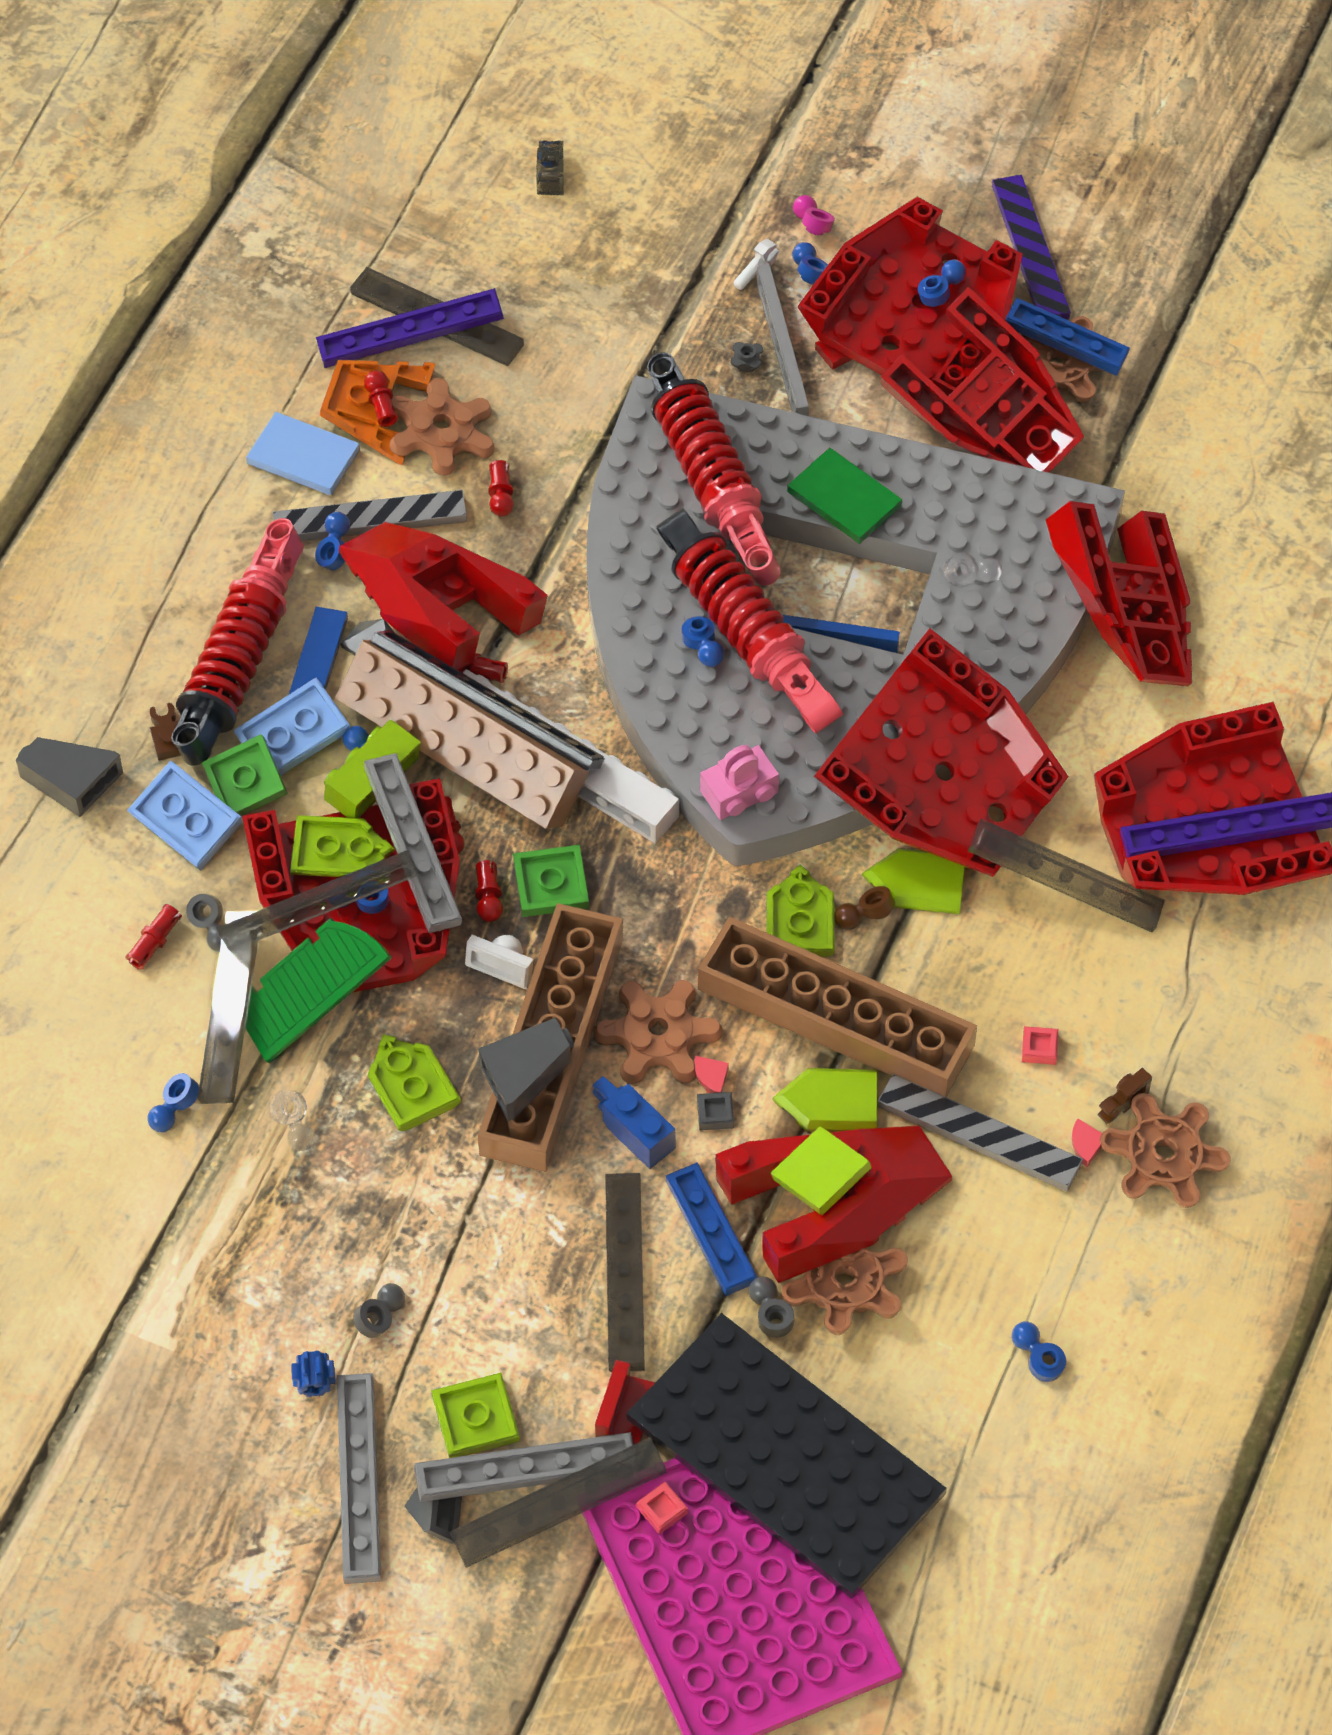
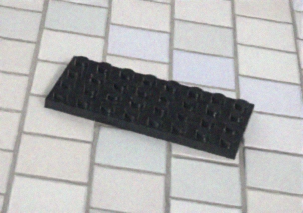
M723 1313L707 1327L626 1413L629 1422L851 1599L944 1497L947 1490L944 1485Z

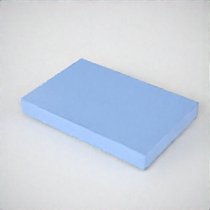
M275 412L246 456V460L249 465L332 495L360 451V445L353 440Z
M316 677L233 731L241 743L262 734L267 741L280 775H283L342 737L351 726Z
M171 760L127 810L133 817L200 871L243 823V818Z

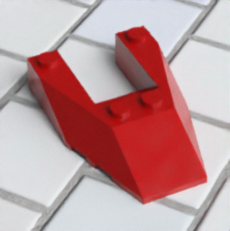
M968 287L947 308V319L985 353L987 357L949 396L903 354L883 373L881 385L905 408L949 442L985 458L1050 473L1084 439V435L1059 393L1037 349Z
M1069 501L1045 519L1053 548L1101 637L1140 682L1187 687L1191 685L1192 654L1191 649H1187V635L1191 633V622L1186 621V607L1190 605V596L1166 514L1142 510L1117 528L1127 564L1110 561L1094 504Z
M384 522L339 546L338 551L354 576H359L366 586L365 593L370 600L374 599L381 609L380 616L410 642L457 670L474 662L480 633L453 611L474 599L518 636L541 624L548 597L543 590L525 576L436 534Z
M920 1125L829 1132L869 1160L872 1168L823 1215L814 1210L811 1213L762 1232L763 1259L778 1283L874 1245L879 1241V1236L893 1224L896 1227L905 1219V1215L919 1203L923 1205L952 1181L951 1173ZM810 1135L748 1141L715 1154L716 1180L730 1204L733 1205L780 1186V1184L773 1180L771 1172Z

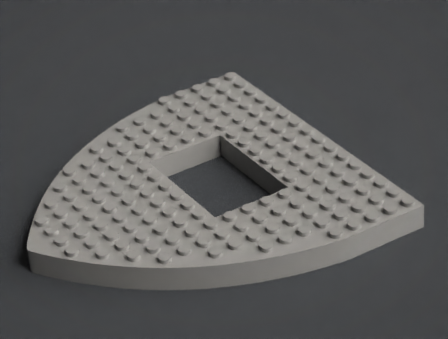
M634 376L597 471L590 504L586 555L588 606L594 646L600 671L615 712L644 766L659 787L671 790L679 798V812L726 861L734 866L762 862L832 841L873 824L813 776L929 628L1005 686L1025 714L1030 711L1062 669L1090 617L1053 548L1045 519L1069 501L1094 504L1109 554L1122 514L1125 490L709 393L713 409L718 412L719 421L724 424L726 434L731 437L732 446L738 451L739 459L745 465V472L750 475L752 485L758 488L762 495L759 509L764 518L761 527L766 535L930 574L904 655L793 628L805 640L803 654L811 661L810 672L825 691L827 690L843 712L840 718L815 734L784 691H775L770 686L769 680L761 681L752 676L747 666V661L742 660L737 653V649L733 648L728 642L727 637L719 631L717 624H714V641L721 644L724 649V658L719 665L714 667L703 665L698 658V650L689 648L683 643L682 625L687 619L697 616L711 619L708 612L701 608L699 600H696L691 595L689 588L673 575L671 566L677 554L668 547L657 531L656 526L681 508H684L702 534L708 532L720 533V530L706 523L700 502L696 499L694 490L690 487L687 476L683 473L681 464L677 461L675 453L669 445L668 438L663 433L662 426L652 415L651 404L659 393L653 380ZM829 447L902 498V506L861 544H858L787 492V485ZM726 540L727 550H731L736 556V562H739L740 556L732 541ZM883 725V733L886 737L890 739L898 738L899 732L894 725ZM748 745L750 748L759 745L779 774L778 793L766 802H758L747 807L737 816H729L719 820L700 792V772L717 765L718 761L724 759L726 754L738 746ZM936 766L935 772L938 778L945 781L951 779V772L946 766Z

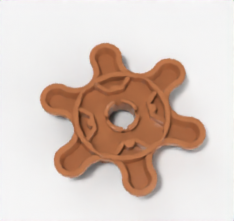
M1078 316L1071 320L1075 324L1091 331L1093 330V323L1087 317ZM1030 338V344L1039 352L1040 358L1049 374H1051L1058 391L1063 388L1070 391L1079 402L1085 403L1090 401L1095 395L1096 387L1089 380L1088 375L1093 371L1104 370ZM1059 357L1065 358L1067 361L1064 365L1063 363L1051 362V359Z
M435 378L428 384L426 391L428 396L423 401H413L401 395L394 396L391 399L397 417L407 427L403 432L397 433L390 441V449L394 454L404 456L415 450L425 451L432 458L433 471L443 476L453 473L455 470L454 457L460 452H470L480 458H487L493 454L495 447L492 439L475 429V425L478 422L488 419L491 415L492 409L486 399L476 398L466 403L458 402L450 397L448 383L442 378ZM446 420V424L449 427L440 429L434 423Z
M635 981L626 982L619 990V998L626 1006L627 1014L618 1020H602L594 1029V1037L602 1045L618 1044L627 1050L628 1058L620 1068V1075L624 1081L631 1084L638 1083L645 1078L650 1068L658 1065L667 1067L677 1081L687 1083L696 1078L695 1063L689 1055L690 1049L697 1043H714L722 1037L723 1030L716 1019L696 1018L689 1013L688 1007L696 996L695 988L689 981H677L672 986L671 991L662 997L649 996L644 992L642 986ZM656 1022H660V1025L665 1026L667 1031L663 1035H654L649 1029L656 1025Z
M1145 1093L1136 1095L1131 1102V1109L1137 1118L1136 1126L1128 1131L1109 1128L1100 1137V1144L1105 1152L1123 1156L1131 1163V1171L1124 1176L1121 1182L1123 1193L1130 1199H1136L1143 1196L1149 1187L1158 1185L1170 1190L1180 1207L1190 1208L1196 1205L1200 1199V1191L1194 1182L1195 1173L1202 1170L1221 1172L1229 1167L1231 1161L1230 1154L1224 1148L1208 1146L1200 1139L1199 1130L1209 1119L1208 1109L1200 1103L1193 1102L1185 1106L1179 1115L1168 1116L1159 1110L1156 1100L1151 1095ZM1159 1146L1169 1147L1174 1156L1162 1160L1163 1157L1157 1154L1156 1148Z
M864 1248L807 1271L800 1279L787 1282L782 1288V1297L793 1307L806 1303H815L820 1308H826L824 1318L826 1328L834 1335H842L849 1329L851 1315L854 1312L863 1313L867 1310H872L885 1319L893 1318L898 1314L901 1309L900 1298L885 1288L884 1280L889 1276L901 1273L907 1266L908 1257L904 1251L897 1248H891L880 1253L871 1252ZM841 1274H848L854 1280L843 1287L842 1283L838 1282L835 1278Z

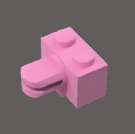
M748 745L738 746L726 754L724 759L718 761L717 765L700 772V792L719 820L729 816H737L747 807L758 802H766L777 794L779 790V774L759 745L750 748Z

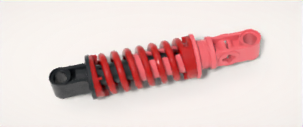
M665 352L655 354L647 364L648 372L659 392L651 404V412L655 420L662 426L663 433L668 438L669 445L674 451L677 461L681 464L682 471L687 476L688 483L694 490L696 499L700 502L706 523L719 529L724 539L732 541L741 560L744 561L757 584L763 586L773 584L779 578L781 568L770 548L771 544L761 527L764 519L759 509L762 495L759 489L752 485V479L745 472V465L739 459L738 451L732 446L731 437L726 434L724 424L719 421V414L713 409V403L709 398V391L706 385L697 379H684L671 354ZM767 562L764 566L758 567L762 563Z
M681 508L658 524L656 529L668 547L677 554L671 566L673 575L689 588L691 595L696 600H699L701 608L708 612L709 618L714 624L718 625L719 631L727 637L730 645L737 649V653L742 660L747 661V666L752 676L761 681L769 680L770 686L775 691H784L815 734L843 715L841 708L827 690L825 691L810 672L811 661L803 654L805 640L795 632L789 623H784V616L779 611L774 610V604L770 599L764 598V591L759 586H755L754 578L750 574H745V567L740 562H736V556L731 550H727L724 537L717 532L702 534L684 508Z
M280 518L267 526L260 546L254 553L252 563L245 570L243 578L231 582L228 588V597L225 599L222 610L217 616L216 623L210 631V637L204 644V651L199 655L197 665L193 668L191 678L186 683L183 693L177 698L176 708L181 718L172 733L171 739L188 765L196 766L208 760L219 733H225L234 728L239 712L237 707L243 704L244 693L249 690L250 680L256 675V666L263 660L262 652L268 648L269 638L274 635L281 617L284 616L287 610V602L283 596L288 588V580L292 577L294 567L304 549L303 542L289 519Z

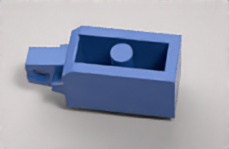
M604 1076L593 1083V1095L600 1101L598 1108L603 1113V1122L606 1127L649 1169L676 1149V1129L629 1083L624 1087L620 1086L617 1088Z

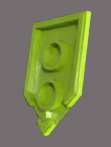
M297 815L290 875L358 878L395 850L394 847L373 830V827L364 818Z
M898 848L862 873V876L870 885L889 888L895 900L894 908L960 914L964 866L923 850Z
M801 864L790 872V876L766 893V933L821 957H829L835 954L834 893L811 877L810 872Z
M382 1035L375 1060L368 1072V1078L398 1131H407L454 1109L461 1102L459 1095L429 1045L417 1042L411 1044L397 1040L394 1036Z
M807 1068L778 1092L772 1100L781 1109L789 1112L806 1132H814L819 1126L828 1132L877 1128V1070Z

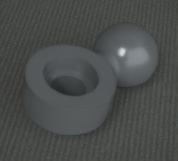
M198 894L192 897L186 908L188 920L196 927L207 928L206 940L212 950L216 952L228 950L233 944L234 937L228 927L219 924L223 915V907L219 899L209 894ZM208 905L211 908V914L205 917L203 910Z
M764 1276L754 1279L749 1286V1295L756 1304L761 1305L758 1311L759 1328L770 1337L785 1336L794 1326L792 1306L784 1300L775 1299L777 1296V1286L772 1279ZM774 1319H779L782 1321L779 1324L771 1323V1321Z
M394 1283L385 1284L379 1289L377 1299H369L357 1307L353 1315L357 1330L369 1338L378 1337L388 1330L392 1323L391 1312L399 1310L405 1302L404 1290Z

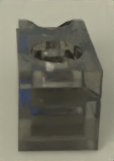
M539 140L536 165L537 195H564V140Z

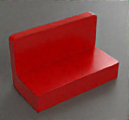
M619 1360L615 1361L595 1422V1437L631 1432L635 1450L639 1447L643 1432L627 1420L626 1413L655 1382L630 1376V1363Z

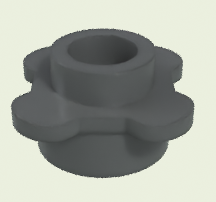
M736 342L733 345L734 356L731 358L732 366L743 372H751L761 366L759 357L763 353L762 345L758 343L752 345L743 342Z

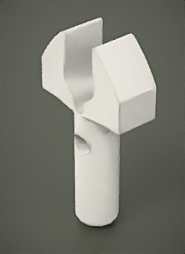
M765 239L754 248V259L733 283L737 289L743 290L757 274L758 264L769 263L770 267L773 265L779 253V250L776 249L777 244L769 239Z

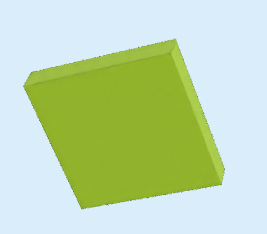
M819 1126L771 1172L774 1181L816 1212L823 1215L872 1167L869 1160Z
M501 1372L431 1390L449 1458L467 1456L520 1442V1436Z

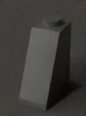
M37 737L30 745L23 747L16 758L20 778L79 817L123 774L120 754L115 751Z
M556 1018L478 1048L480 1067L507 1121L515 1119L571 1063L570 1048L574 1047V1043L568 1029H561Z

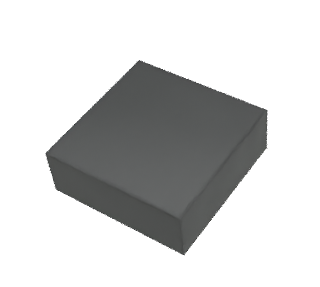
M732 1092L697 1094L699 1130L734 1128Z

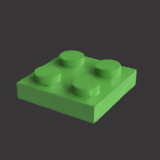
M262 734L202 762L215 796L240 816L288 794L267 741Z
M580 845L513 853L522 917L554 913L557 903L580 909H589V898Z

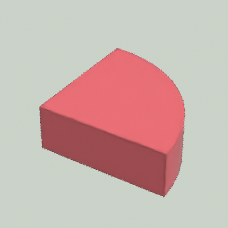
M695 1056V1074L700 1084L705 1088V1091L707 1093H722L729 1063Z
M1077 1119L1072 1131V1145L1076 1153L1075 1155L1083 1158L1082 1164L1088 1167L1102 1148L1100 1144L1102 1133L1082 1120Z

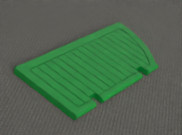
M330 918L316 930L320 939L313 944L312 940L308 937L259 979L263 988L257 992L251 986L231 1003L267 1063L273 1061L392 958L388 951L374 937L357 927L336 922Z

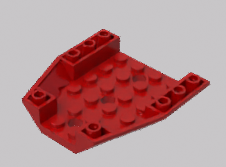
M917 196L845 242L799 303L798 309L820 342L880 375H883L903 354L949 396L987 355L947 319V308L969 287L1005 320L1011 308L1023 254L997 239L987 252L941 227L940 221L943 210ZM958 260L963 263L966 269L965 278L958 284L949 285L950 297L944 304L935 307L928 306L923 309L913 305V301L920 300L918 293L919 283L928 276H941V269L944 265L943 261ZM890 342L895 344L898 349L887 350L882 344Z
M929 628L813 777L892 839L993 877L1013 852V847L1040 811L1052 800L1069 776L1010 691ZM883 725H894L899 732L898 738L890 739L886 737L883 733ZM936 766H946L951 772V779L945 781L938 778L935 772ZM994 806L1002 810L1004 815L1002 822H995L989 817V807Z
M1274 701L1179 723L1094 773L1101 823L1120 875L1135 889L1246 895L1332 874L1331 844L1329 841L1320 843L1316 831L1160 856L1157 850L1126 857L1120 836L1121 827L1302 797L1281 744L1284 726Z
M441 779L409 784L455 900L460 860ZM379 805L371 806L360 818H364L383 840H386L394 847L395 851L358 878L290 875L296 820L278 824L275 810L242 816L259 902L291 951L308 937L312 940L313 944L320 939L316 930L330 918L336 922L357 927L368 933L388 951L392 958L353 992L414 981L446 956L450 928L428 933ZM341 812L322 815L323 817L347 818ZM378 878L386 883L390 896L389 904L384 910L369 914L361 911L356 902H351L344 908H336L328 902L326 894L329 886L337 881L346 882L352 888H356L358 883L364 879ZM371 897L369 901H373V900H376V899H378V898H377V897Z

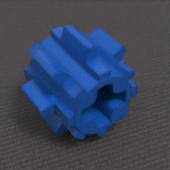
M317 1350L305 1351L303 1354L297 1355L296 1363L291 1364L293 1387H297L300 1395L304 1394L306 1397L323 1396L326 1392L331 1391L330 1384L336 1383L334 1361L329 1360L327 1353Z

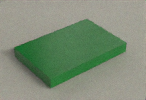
M830 447L787 485V492L858 544H861L902 506V498Z

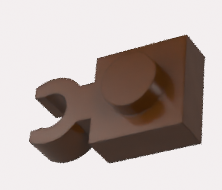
M167 703L168 713L164 716L158 715L155 707L150 708L151 721L154 725L150 727L158 761L180 756L171 739L172 733L179 720L175 721L176 714L172 703Z
M1143 1067L1134 1075L1131 1073L1125 1075L1116 1086L1117 1092L1113 1096L1106 1098L1099 1105L1102 1110L1098 1113V1116L1106 1124H1109L1121 1112H1127L1131 1108L1132 1099L1136 1095L1141 1093L1149 1094L1152 1076Z

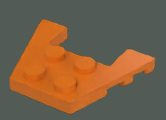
M338 360L321 406L320 416L397 464L403 465L406 455L394 454L390 449L391 439L400 432L382 428L378 424L374 406L368 400L370 393L364 387V379L369 372L378 370L387 376L389 381L388 389H391L392 392L395 384L426 392L436 363L424 362L423 366L409 365L408 362L397 361L396 365H378V361Z

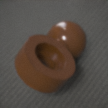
M885 886L871 888L860 897L859 904L844 903L840 905L835 911V922L844 930H852L860 924L861 918L864 916L869 919H883L891 913L895 906V900L889 888Z

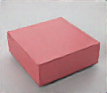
M1024 1026L1022 1062L1056 1065L1059 1029Z
M666 1482L636 1503V1508L659 1535L688 1514V1507Z

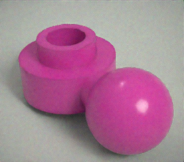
M801 195L794 201L793 211L797 217L803 219L802 223L806 226V230L809 233L823 235L831 231L835 220L834 216L824 210L817 209V203L814 198L809 195Z

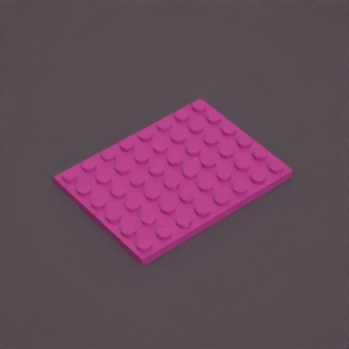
M676 1458L577 1497L578 1506L681 1735H764L902 1677V1670L862 1588L851 1599ZM666 1482L688 1507V1514L659 1535L636 1508V1503Z

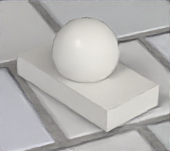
M471 935L466 946V966L523 989L528 988L532 978L534 959L523 955L522 945L517 938L512 935H502L490 942Z

